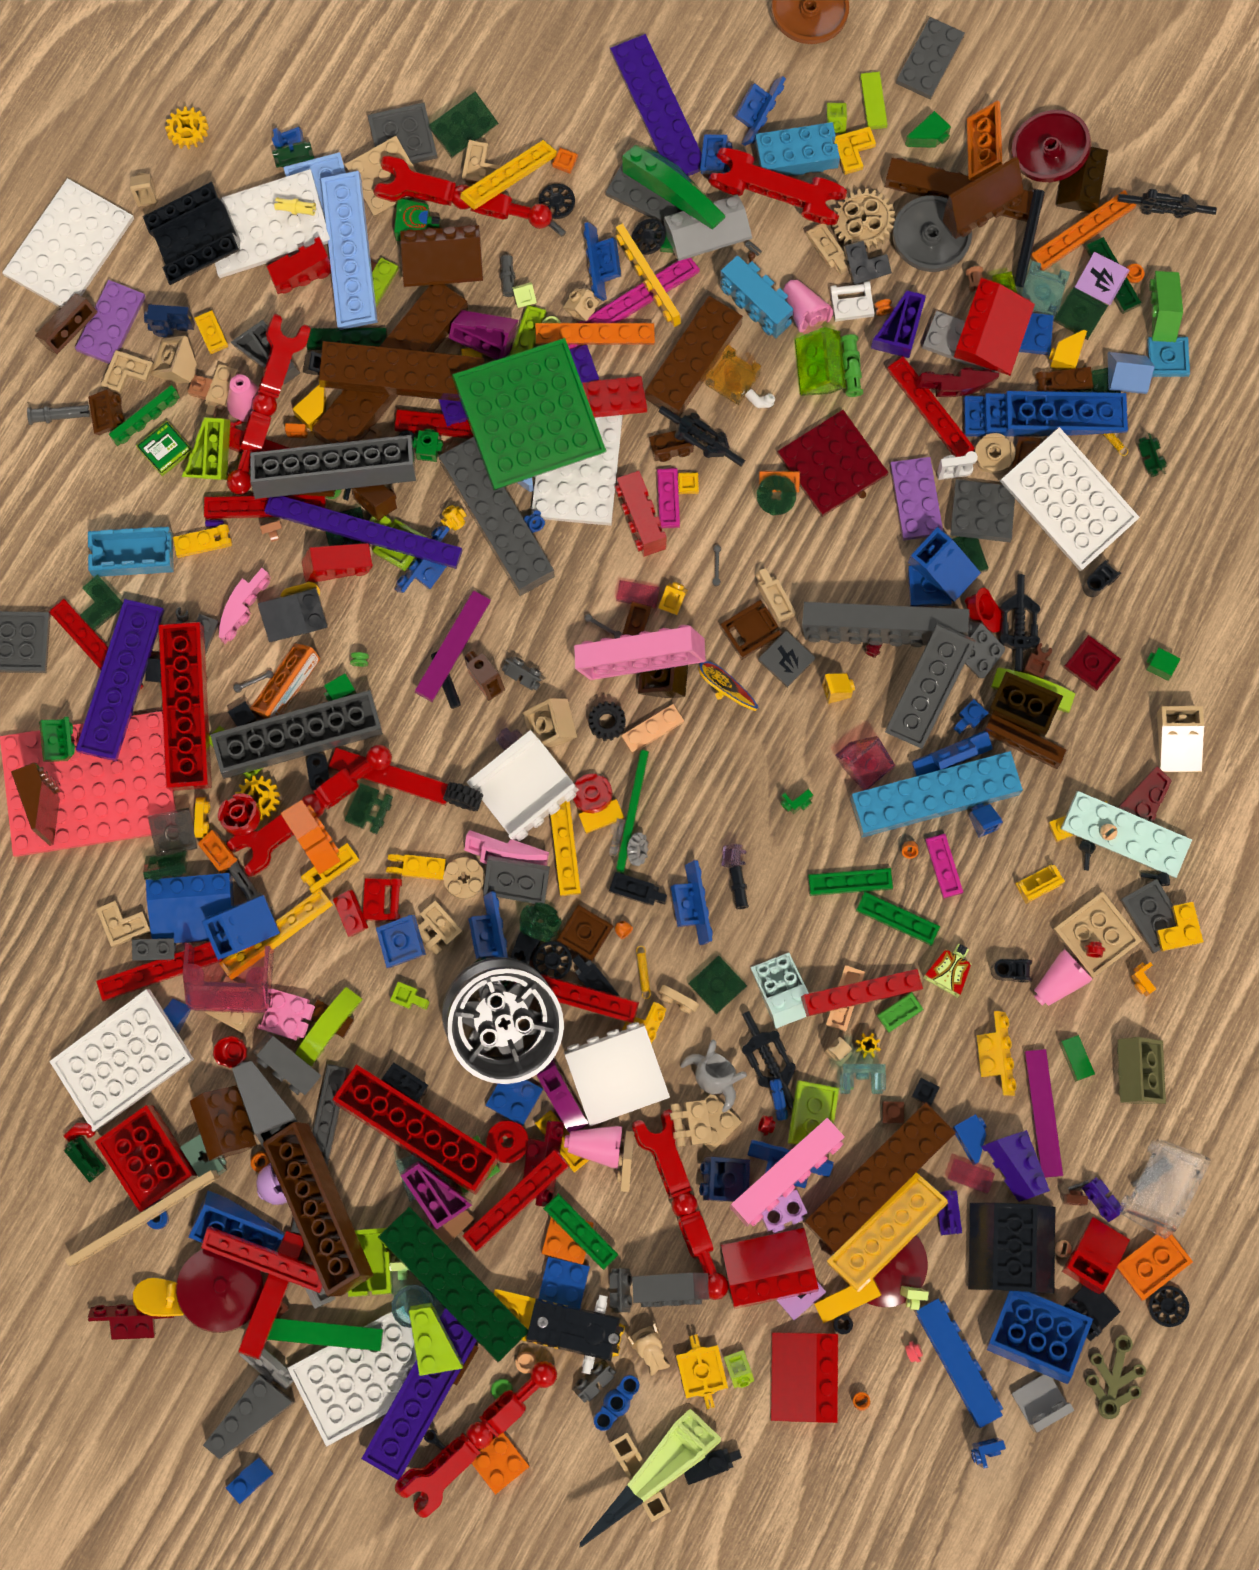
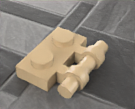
M436 901L420 913V916L425 920L421 924L417 922L421 938L426 943V948L429 951L432 950L435 955L442 951L438 945L441 940L448 946L463 933ZM429 926L437 934L433 938L425 931Z
M706 1100L684 1103L685 1111L680 1112L679 1103L671 1105L672 1113H670V1117L674 1123L675 1132H673V1136L677 1141V1147L686 1146L685 1138L688 1137L690 1146L713 1142ZM685 1118L688 1128L687 1131H683L682 1119Z

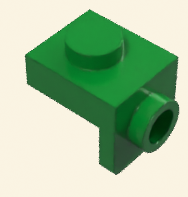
M807 789L792 801L784 792L781 795L780 799L782 801L780 803L787 812L791 811L794 815L800 809L803 811L812 804L811 800L814 795Z

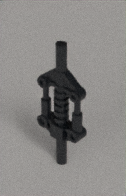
M1149 189L1147 193H1143L1142 197L1118 194L1117 202L1139 204L1142 214L1145 215L1151 213L1174 214L1176 218H1183L1196 212L1216 215L1217 207L1198 205L1187 194L1175 197L1170 196V194L1158 193L1156 189Z
M663 405L658 412L677 424L676 439H684L691 445L697 446L703 450V455L707 458L725 456L740 467L744 465L746 460L729 450L727 436L724 432L717 433L709 428L710 426L701 421L697 413H691L688 416L684 415L681 418ZM706 432H709L710 434H712L713 436H715V438H714V437L711 438V435H709V434L707 435Z
M1018 574L1016 594L1000 606V611L1003 613V622H1001L999 642L1003 646L1015 650V671L1023 672V651L1029 648H1036L1040 643L1037 614L1040 612V606L1025 594V575ZM1012 609H1016L1014 611V636L1008 635L1009 623L1007 622V613ZM1025 610L1032 614L1030 637L1025 636Z
M747 1011L742 1016L753 1037L743 1046L742 1053L747 1057L751 1067L754 1068L759 1078V1086L771 1089V1080H781V1090H783L785 1101L789 1109L793 1108L794 1098L788 1085L796 1066L788 1059L779 1032L760 1033L751 1013ZM769 1043H774L779 1055H782L786 1063L782 1072L779 1071L781 1070L780 1067H777L778 1063L774 1061L775 1057H772V1051H769L770 1047H767ZM755 1050H760L759 1053L762 1054L761 1057L765 1060L764 1063L767 1064V1069L770 1070L769 1073L773 1075L772 1077L762 1075L758 1067L759 1064L753 1054Z

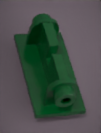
M306 141L294 143L293 151H290L289 145L276 147V150L272 151L276 168L314 159L311 143Z
M1148 433L1149 439L1146 437L1140 438L1138 443L1142 457L1144 458L1149 455L1151 457L1144 460L1147 473L1151 477L1159 475V471L1166 474L1165 467H1167L1164 456L1159 454L1158 449H1161L1159 440Z
M81 1137L75 1141H70L67 1144V1148L63 1150L89 1183L106 1170L105 1166Z

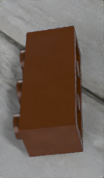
M75 293L39 330L35 337L46 349L58 354L98 312L86 298Z

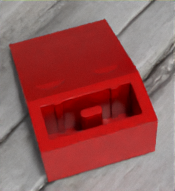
M1092 1217L1061 1272L1095 1293L1101 1294L1105 1291L1113 1277L1130 1239Z

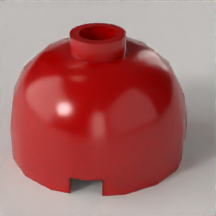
M240 793L232 795L234 798H231L229 801L226 799L221 804L218 810V820L228 833L235 836H246L258 827L261 811L256 801L250 795Z

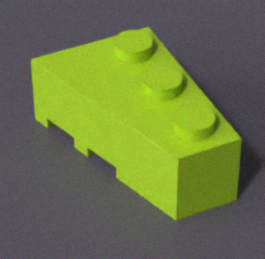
M204 417L195 440L194 449L190 453L189 462L182 477L227 480L230 419Z
M432 1303L410 1306L409 1314L419 1376L463 1369V1362Z

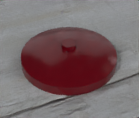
M1048 110L1032 116L1018 129L1012 143L1013 158L1017 156L1019 159L1021 173L1031 180L1045 183L1060 181L1076 173L1084 165L1091 151V136L1087 125L1079 116L1065 110Z
M917 1235L873 1277L882 1295L867 1302V1304L884 1308L898 1306L905 1303L907 1299L900 1295L901 1286L916 1288L923 1286L928 1270V1260L925 1248Z
M202 1249L187 1260L179 1273L176 1284L177 1302L185 1318L197 1328L212 1333L230 1332L242 1327L252 1318L263 1290V1280L260 1270Z

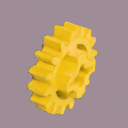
M186 106L183 111L176 109L177 114L171 113L172 119L166 120L168 126L165 129L168 133V139L172 140L174 146L178 144L180 149L184 145L187 146L188 150L191 145L197 148V142L204 143L203 136H208L206 130L209 127L206 123V117L202 116L200 110L196 112L194 107L190 111L187 110Z
M252 776V781L250 782L244 779L246 785L239 784L241 792H235V794H246L251 788L247 795L256 799L258 792L261 796L258 802L261 811L260 820L263 821L264 815L270 818L269 812L271 810L276 812L277 810L274 806L280 805V801L276 798L281 795L279 792H274L278 787L276 784L271 786V779L265 782L263 776L259 780ZM260 786L268 788L269 791L261 790Z

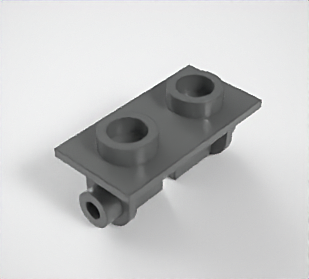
M510 657L505 660L509 665L505 664L502 671H504V674L515 681H518L520 675H522L523 678L520 684L530 690L534 689L537 691L541 685L538 681L545 680L540 670L525 666V662L520 658Z
M174 938L132 940V961L175 959L176 945H174Z
M612 1269V1273H609L610 1289H617V1293H610L612 1313H630V1308L632 1307V1296L630 1295L632 1275L630 1269Z
M604 1359L601 1362H597L593 1369H591V1374L580 1378L572 1389L584 1403L590 1402L600 1392L595 1386L598 1382L604 1388L614 1378L613 1375L616 1372Z

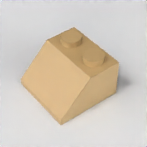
M550 698L523 712L527 731L531 730L535 733L546 748L562 745L577 738L568 699Z

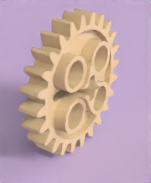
M858 189L857 195H854L851 191L850 198L846 197L844 203L838 201L839 208H834V212L839 215V220L832 227L835 229V236L839 235V242L844 240V245L863 240L868 251H870V245L878 248L877 242L885 244L884 237L890 239L889 232H893L894 226L892 225H894L896 217L895 211H893V204H889V198L883 200V193L876 196V190L869 194L868 189L865 190V193H861L860 189ZM871 207L876 208L874 211H869L868 209ZM851 211H856V212H857V213L854 214V215L848 214V213L851 212ZM873 225L879 226L877 229L871 228ZM853 229H860L856 233L851 232Z

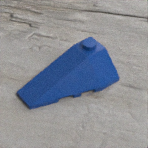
M207 1191L189 1233V1238L203 1243L206 1230L210 1226L277 1251L285 1233L232 1200Z

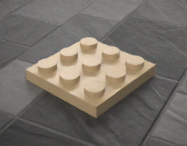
M397 136L345 164L348 172L359 171L361 173L363 198L374 217L397 205V201L391 202L380 199L373 193L378 183L390 184L395 180L393 174L383 170L381 159L384 156L403 159L408 164L409 169L416 172ZM405 196V197H403L402 199H408V198H410V197H409V196Z
M1101 892L1053 929L1092 979L1142 942L1104 892ZM1089 942H1100L1106 951L1103 952V957L1092 958L1086 956L1085 946L1089 945Z

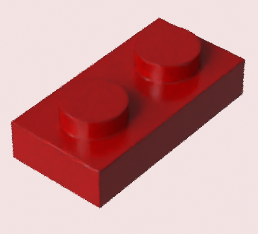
M348 890L333 899L348 937H353L368 928L353 890Z

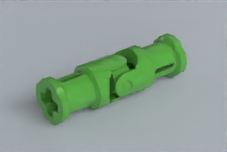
M850 334L842 336L840 339L841 343H843L844 351L842 353L843 367L846 372L844 380L847 382L845 393L848 397H857L863 395L860 382L862 378L860 352L857 351L858 336Z

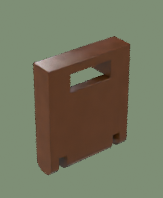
M761 600L720 624L721 630L741 660L783 634L781 630L772 633L779 626L766 606L759 611L757 610L763 605ZM736 629L744 644L739 646L730 633L731 631Z

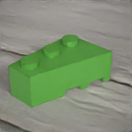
M1155 271L1154 279H1150L1149 291H1152L1150 299L1152 304V341L1176 342L1183 315L1179 272Z

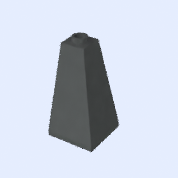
M252 1061L241 1062L237 1067L232 1068L253 1131L262 1146L263 1142L292 1123L298 1122L288 1106Z

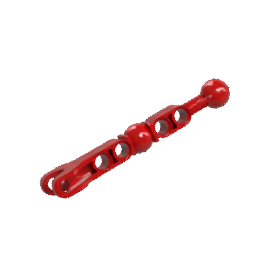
M384 156L381 159V167L383 170L393 174L395 180L390 184L378 183L373 191L376 197L395 202L405 196L442 205L451 206L453 203L460 210L471 208L460 199L461 192L470 186L466 184L456 186L455 182L411 171L408 164L400 158ZM501 193L477 209L473 210L471 208L470 210L498 219H508L509 215L528 219L529 223L537 229L547 227L552 221V212L548 206L536 204L530 208L514 204L510 196Z
M274 314L271 317L266 331V339L271 346V350L257 391L258 394L252 400L253 411L250 413L239 449H242L243 453L238 468L230 472L227 477L229 490L239 495L247 493L252 486L251 475L249 474L251 468L250 453L261 452L272 419L271 416L277 410L276 399H278L292 355L306 347L311 330L310 326L303 325L299 328L294 338H288L281 331L282 317L278 314Z
M383 745L371 747L367 752L366 760L349 772L345 768L314 790L315 794L304 796L302 801L306 807L311 805L316 813V816L313 818L321 817L325 808L327 810L354 792L359 787L357 781L373 769L377 771L386 769L392 761L391 751ZM279 815L258 831L246 836H234L227 842V847L232 852H237L245 847L252 848L253 858L244 868L247 876L252 877L269 866L272 852L294 836L282 815Z
M665 1110L661 1114L663 1126L661 1133L654 1134L647 1129L643 1121H634L632 1123V1130L637 1145L643 1150L649 1151L654 1158L669 1199H672V1211L679 1217L677 1220L688 1251L692 1258L698 1257L703 1273H708L709 1299H722L728 1292V1281L722 1274L716 1272L709 1253L713 1251V1244L700 1210L697 1211V1199L690 1193L692 1189L675 1145L676 1139L673 1136V1132H675L674 1123L670 1117L672 1110Z
M549 1361L537 1362L531 1369V1378L516 1393L508 1390L500 1395L479 1417L481 1421L474 1422L469 1426L466 1436L462 1433L461 1436L455 1438L425 1467L409 1469L396 1482L395 1491L403 1498H408L412 1494L421 1491V1495L414 1503V1510L419 1517H428L441 1505L444 1489L476 1459L477 1455L480 1454L478 1449H484L493 1441V1434L498 1437L499 1434L505 1432L523 1415L526 1410L523 1402L538 1388H549L555 1383L558 1373L554 1364Z

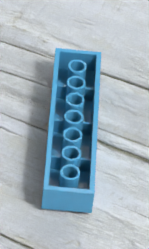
M1011 751L853 793L850 801L861 838L971 809L982 803L985 805L1019 796L1023 789Z

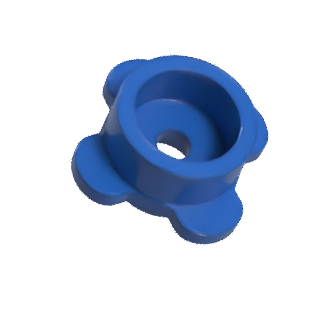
M538 510L523 518L531 533L540 531L545 525V521L540 516L541 512Z

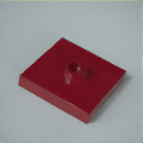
M1088 635L1063 668L1097 692L1121 658Z

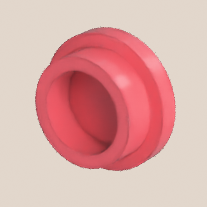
M913 1341L909 1342L905 1349L910 1361L921 1362L923 1352L920 1345H915Z

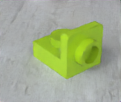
M827 103V123L833 122L835 133H846V103Z
M744 1350L724 1357L734 1388H744L754 1382Z

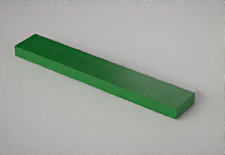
M645 750L640 751L616 866V872L621 874L625 873L628 858L627 846L633 834L649 757V751Z
M275 1318L267 1340L381 1351L384 1329Z

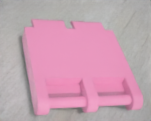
M271 989L270 1000L267 1007L265 1006L264 1008L265 1014L261 1025L259 1024L257 1029L297 1040L298 1037L304 1038L309 1024L303 1022V1020H311L315 1006L309 1004L310 1000Z

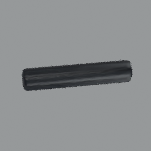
M438 651L431 654L432 660L434 659ZM449 674L442 687L450 708L454 709L461 706Z

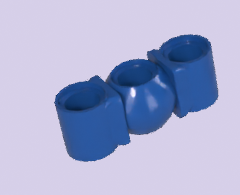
M629 1375L624 1377L616 1389L610 1390L605 1395L603 1406L594 1417V1425L597 1429L601 1431L610 1429L618 1417L628 1412L630 1400L638 1392L640 1386L636 1377ZM627 1379H633L636 1382V1389L632 1392L624 1389V1382ZM617 1396L623 1400V1406L620 1409L611 1407L610 1402L613 1397ZM602 1414H606L610 1419V1423L606 1427L599 1426L597 1422L598 1417Z

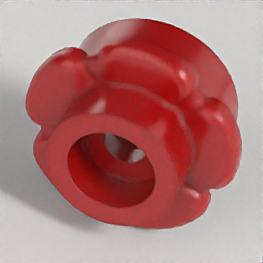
M1089 942V945L1085 946L1086 956L1092 958L1103 957V952L1106 951L1100 942Z
M763 1115L760 1119L758 1131L764 1133V1136H767L768 1132L772 1133L774 1131L776 1122L773 1121V1116Z

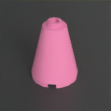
M790 280L785 284L783 291L788 295L786 301L793 308L792 316L800 333L802 332L804 335L813 334L823 328L821 324L825 321L828 323L833 315L831 306L802 282Z
M236 375L231 379L227 396V408L231 416L243 422L248 421L250 413L253 411L252 400L258 394L259 388L245 375Z
M1064 949L1034 991L1037 994L1034 997L1042 1006L1045 1003L1049 1006L1087 985L1093 979Z
M613 1126L570 1131V1135L565 1136L564 1148H568V1153L618 1169L622 1127Z

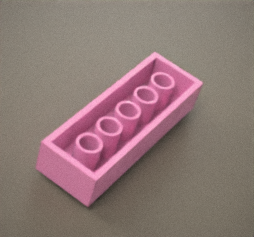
M680 625L677 629L662 628L658 632L652 633L643 631L639 635L634 636L621 635L620 638L616 639L602 638L598 642L584 641L580 645H574L575 669L589 680L706 662L705 639L689 625Z
M826 1118L730 1205V1209L746 1227L750 1224L754 1227L763 1219L762 1213L766 1209L768 1212L772 1211L779 1204L780 1201L778 1199L782 1195L786 1198L795 1190L794 1184L797 1181L803 1183L812 1174L810 1170L813 1167L818 1169L828 1159L826 1155L828 1153L834 1155L844 1145L842 1143V1140L845 1138L844 1135Z

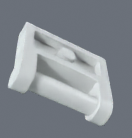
M870 281L850 286H830L835 322L874 317ZM864 292L862 297L838 300V295Z
M970 451L966 456L955 457V455H949L941 459L937 470L938 480L970 476L973 472V464L977 461V454Z

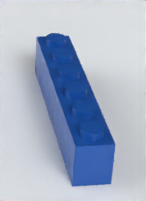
M939 1298L919 1308V1310H915L914 1312L977 1428H982L1002 1417L1001 1410H1003V1407L998 1398L994 1399L990 1393L992 1387L986 1378L983 1379L979 1371L982 1369L976 1359L972 1360L968 1352L971 1349L965 1339L961 1340L958 1334L960 1329L955 1320H950L947 1314L950 1311L944 1300L940 1302Z

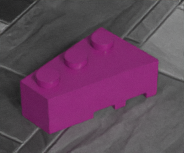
M462 310L452 322L449 338L495 360L505 358L512 350L519 320Z
M419 1160L401 1172L402 1179L436 1229L472 1206L471 1200Z

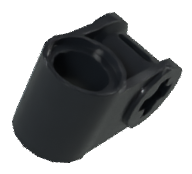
M1106 559L1088 577L1083 585L1085 595L1088 597L1098 596L1122 573L1120 571L1117 572L1109 564V560ZM1090 583L1097 584L1098 589L1092 588Z
M522 928L511 953V958L517 960L522 955L524 960H521V962L529 965L542 936Z
M1000 959L992 965L991 975L996 980L1020 983L1032 982V978H1030L1032 960ZM1003 965L1006 968V974H1000L997 971V966Z

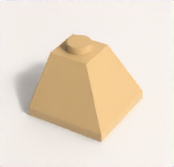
M186 336L162 339L150 375L179 384L191 382L194 378L197 364Z

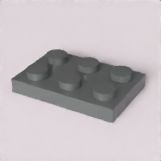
M488 856L483 895L495 891L496 897L545 905L550 866Z
M1156 879L1120 900L1152 954L1161 950L1156 931L1176 927L1172 911L1173 904Z

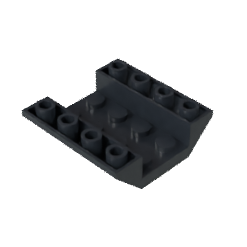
M212 181L142 216L149 234L155 238L165 263V266L162 268L169 285L240 251L241 240L229 210Z
M995 1202L970 1203L968 1290L1054 1294L1056 1207Z

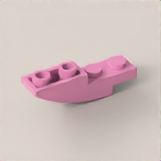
M263 568L259 570L249 583L242 578L229 597L219 628V638L222 643L226 644L228 641H232L241 625L244 626L249 621L251 613L247 606H251L257 598L256 595L261 590H265L269 585L271 578Z
M471 830L466 834L464 851L481 856L480 862L487 864L488 856L547 866L549 856L547 851L515 840L505 843Z

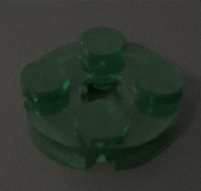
M773 474L767 476L761 481L757 490L759 506L773 516L782 515L790 511L797 499L795 484L790 478L782 475ZM773 490L782 492L780 500L771 497Z
M535 903V906L530 907L529 905L525 906L519 918L520 931L543 942H548L552 937L556 936L562 923L556 909L544 903Z

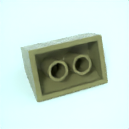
M1142 1037L1118 1039L1120 1103L1166 1104L1163 1040Z

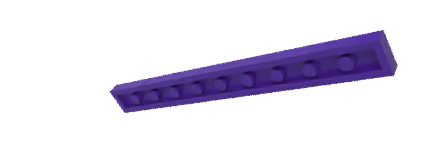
M284 496L269 497L264 511L268 515L457 569L463 551L462 548Z

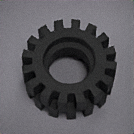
M605 701L604 704L598 703L597 707L594 706L592 708V712L589 714V727L592 734L596 735V738H602L603 741L610 739L611 741L623 733L626 718L624 711L621 710L619 705L616 706L614 702L609 704L608 701ZM604 714L612 715L615 718L614 726L603 728L599 723L600 717Z
M449 782L443 800L462 809L478 811L483 794L474 788H469V786Z

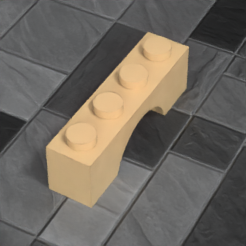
M627 1432L611 1441L609 1445L629 1481H631L645 1462ZM661 1491L642 1503L651 1522L671 1512Z

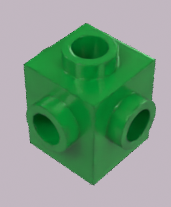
M432 429L418 432V437H414L413 447L416 449L417 460L437 462L438 452H442L443 440H440L439 433Z

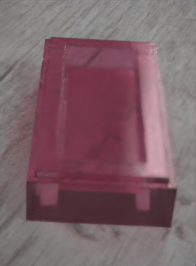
M620 580L616 601L628 604L636 602L656 608L660 587Z
M954 1159L947 1179L988 1194L995 1173Z

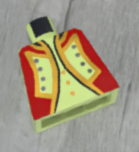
M961 944L957 945L953 953L945 949L924 975L923 979L958 998L962 993L971 967V963L964 959L969 949Z

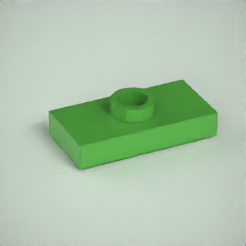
M911 992L879 1013L877 1018L886 1031L890 1033L924 1009Z

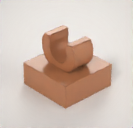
M195 374L188 389V394L205 400L212 379Z
M280 520L260 526L262 534L269 533L271 542L279 540L277 530L282 528Z

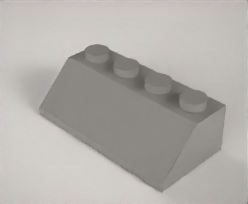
M738 195L713 202L725 215V219L713 230L684 211L664 217L666 237L678 261L752 239L746 210Z

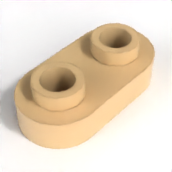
M662 985L659 994L662 995L660 999L669 1004L674 1002L680 1005L679 1009L687 1014L695 1013L699 1007L697 1002L668 986Z

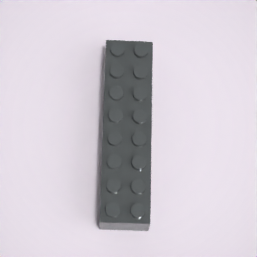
M411 435L250 453L251 485L255 499L416 481L415 453Z
M472 437L440 455L439 460L442 468L518 595L522 596L554 578L553 567L506 489L503 487L493 490L475 438Z
M804 602L802 627L805 640L810 642H820V640L830 643H840L843 641L851 644H861V642L871 645L885 643L892 646L905 644L912 647H922L927 645L937 623L968 637L970 634L969 609Z
M371 690L210 734L221 775L225 779L379 736L383 733Z

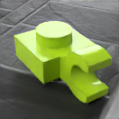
M401 982L397 983L390 999L392 1003L407 1009H411L412 1004L427 1010L430 1003L427 999L416 996L418 989Z

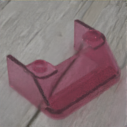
M185 943L183 983L185 1002L191 1010L264 1013L269 1009L274 951L270 946H265L264 967L251 968L246 975V983L204 982L205 974L203 969L194 964L195 948L190 943Z

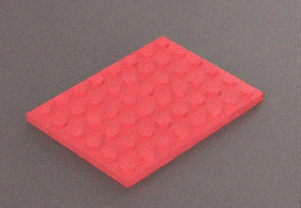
M162 711L131 716L117 762L76 751L84 723L73 725L71 742L75 745V753L68 761L43 762L40 730L0 736L13 856L19 857L179 832L174 791L166 788ZM34 762L39 767H43L45 772H48L49 776L53 777L54 781H57L61 791L58 793L60 802L54 845L51 846L31 830L11 773L13 770Z

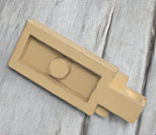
M819 224L806 231V236L830 268L834 267L839 275L845 273L847 265L844 263L846 259L844 251L826 225Z
M218 364L205 399V406H208L205 413L207 418H215L218 410L222 411L226 407L230 381L234 376L238 375L237 369Z
M766 568L759 570L755 575L759 582L757 586L776 623L778 624L794 617L796 612L779 580L770 577Z

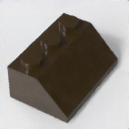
M1091 147L1090 154L1084 165L1070 177L1061 180L1057 207L1089 213L1097 209L1108 150Z
M688 665L640 672L638 694L661 698L685 697Z
M1006 671L988 713L1045 737L1063 696Z

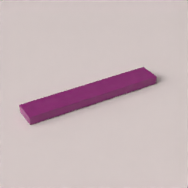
M473 590L414 693L430 702L434 701L491 602L490 599Z
M1046 1049L1025 1051L1039 1163L1045 1178L1063 1176L1047 1051Z

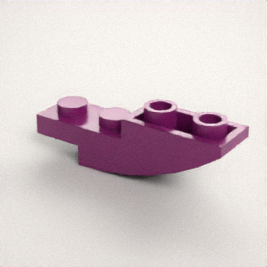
M552 1059L537 1074V1077L568 1132L580 1130L589 1125L554 1059Z

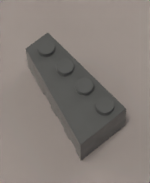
M259 1375L203 1446L218 1459H223L295 1402L263 1375Z

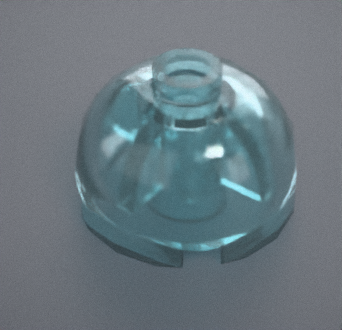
M417 1284L406 1285L400 1288L393 1297L392 1314L401 1326L412 1328L409 1314L410 1306L432 1303L434 1307V1299L425 1287Z

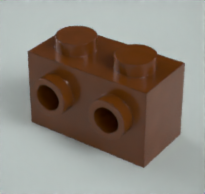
M384 485L351 488L353 499L377 520L397 509L396 494L392 489H388Z

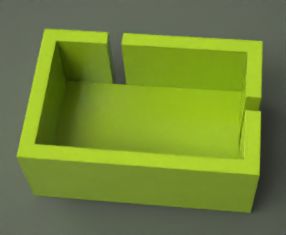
M386 1228L355 1230L374 1276L350 1290L348 1297L370 1296V1291H372L374 1296L394 1294L393 1277L390 1267L391 1252H387L388 1248L378 1238Z

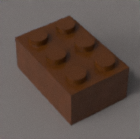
M237 1085L204 1092L189 1101L209 1161L240 1154L257 1145Z

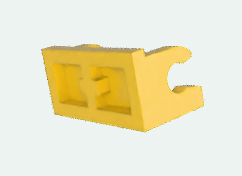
M1051 864L1015 883V886L1025 904L1062 886L1065 880L1062 878L1057 867Z

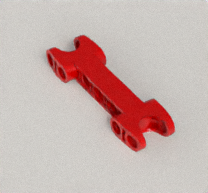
M720 148L718 150L717 158L727 164L730 171L724 174H710L708 182L713 187L725 193L742 196L746 189L803 208L801 215L807 220L826 225L838 223L839 215L826 206V201L845 199L847 190L843 186L821 177H814L810 184L753 165L755 158L746 152L730 148Z

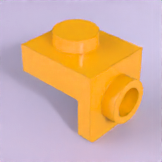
M1142 962L1133 969L1135 974L1131 976L1136 983L1134 984L1136 990L1146 997L1156 990L1155 986L1144 974L1147 969L1153 966L1151 962L1147 965Z

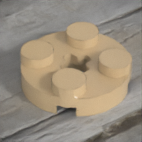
M990 433L977 443L974 452L978 456L976 463L981 471L998 474L1010 468L1015 458V447L1011 441L1005 438L1006 436L999 433ZM993 449H996V452L1000 453V455H998L997 458H994L989 454L992 452Z
M461 857L447 864L443 881L451 895L458 899L466 900L475 897L481 891L485 883V874L483 868L476 860ZM462 873H466V876H470V879L467 880L466 884H463L461 880H458V878L462 876Z

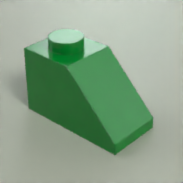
M934 111L907 135L905 145L907 147L935 148L940 143L944 144L949 139L951 126Z

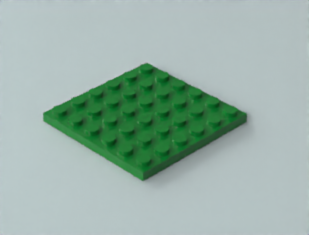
M565 338L452 375L493 490L607 452Z

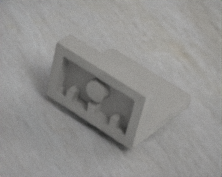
M1044 1374L1012 1392L1014 1400L1032 1431L1036 1433L1074 1411L1072 1405L1065 1401L1053 1378Z

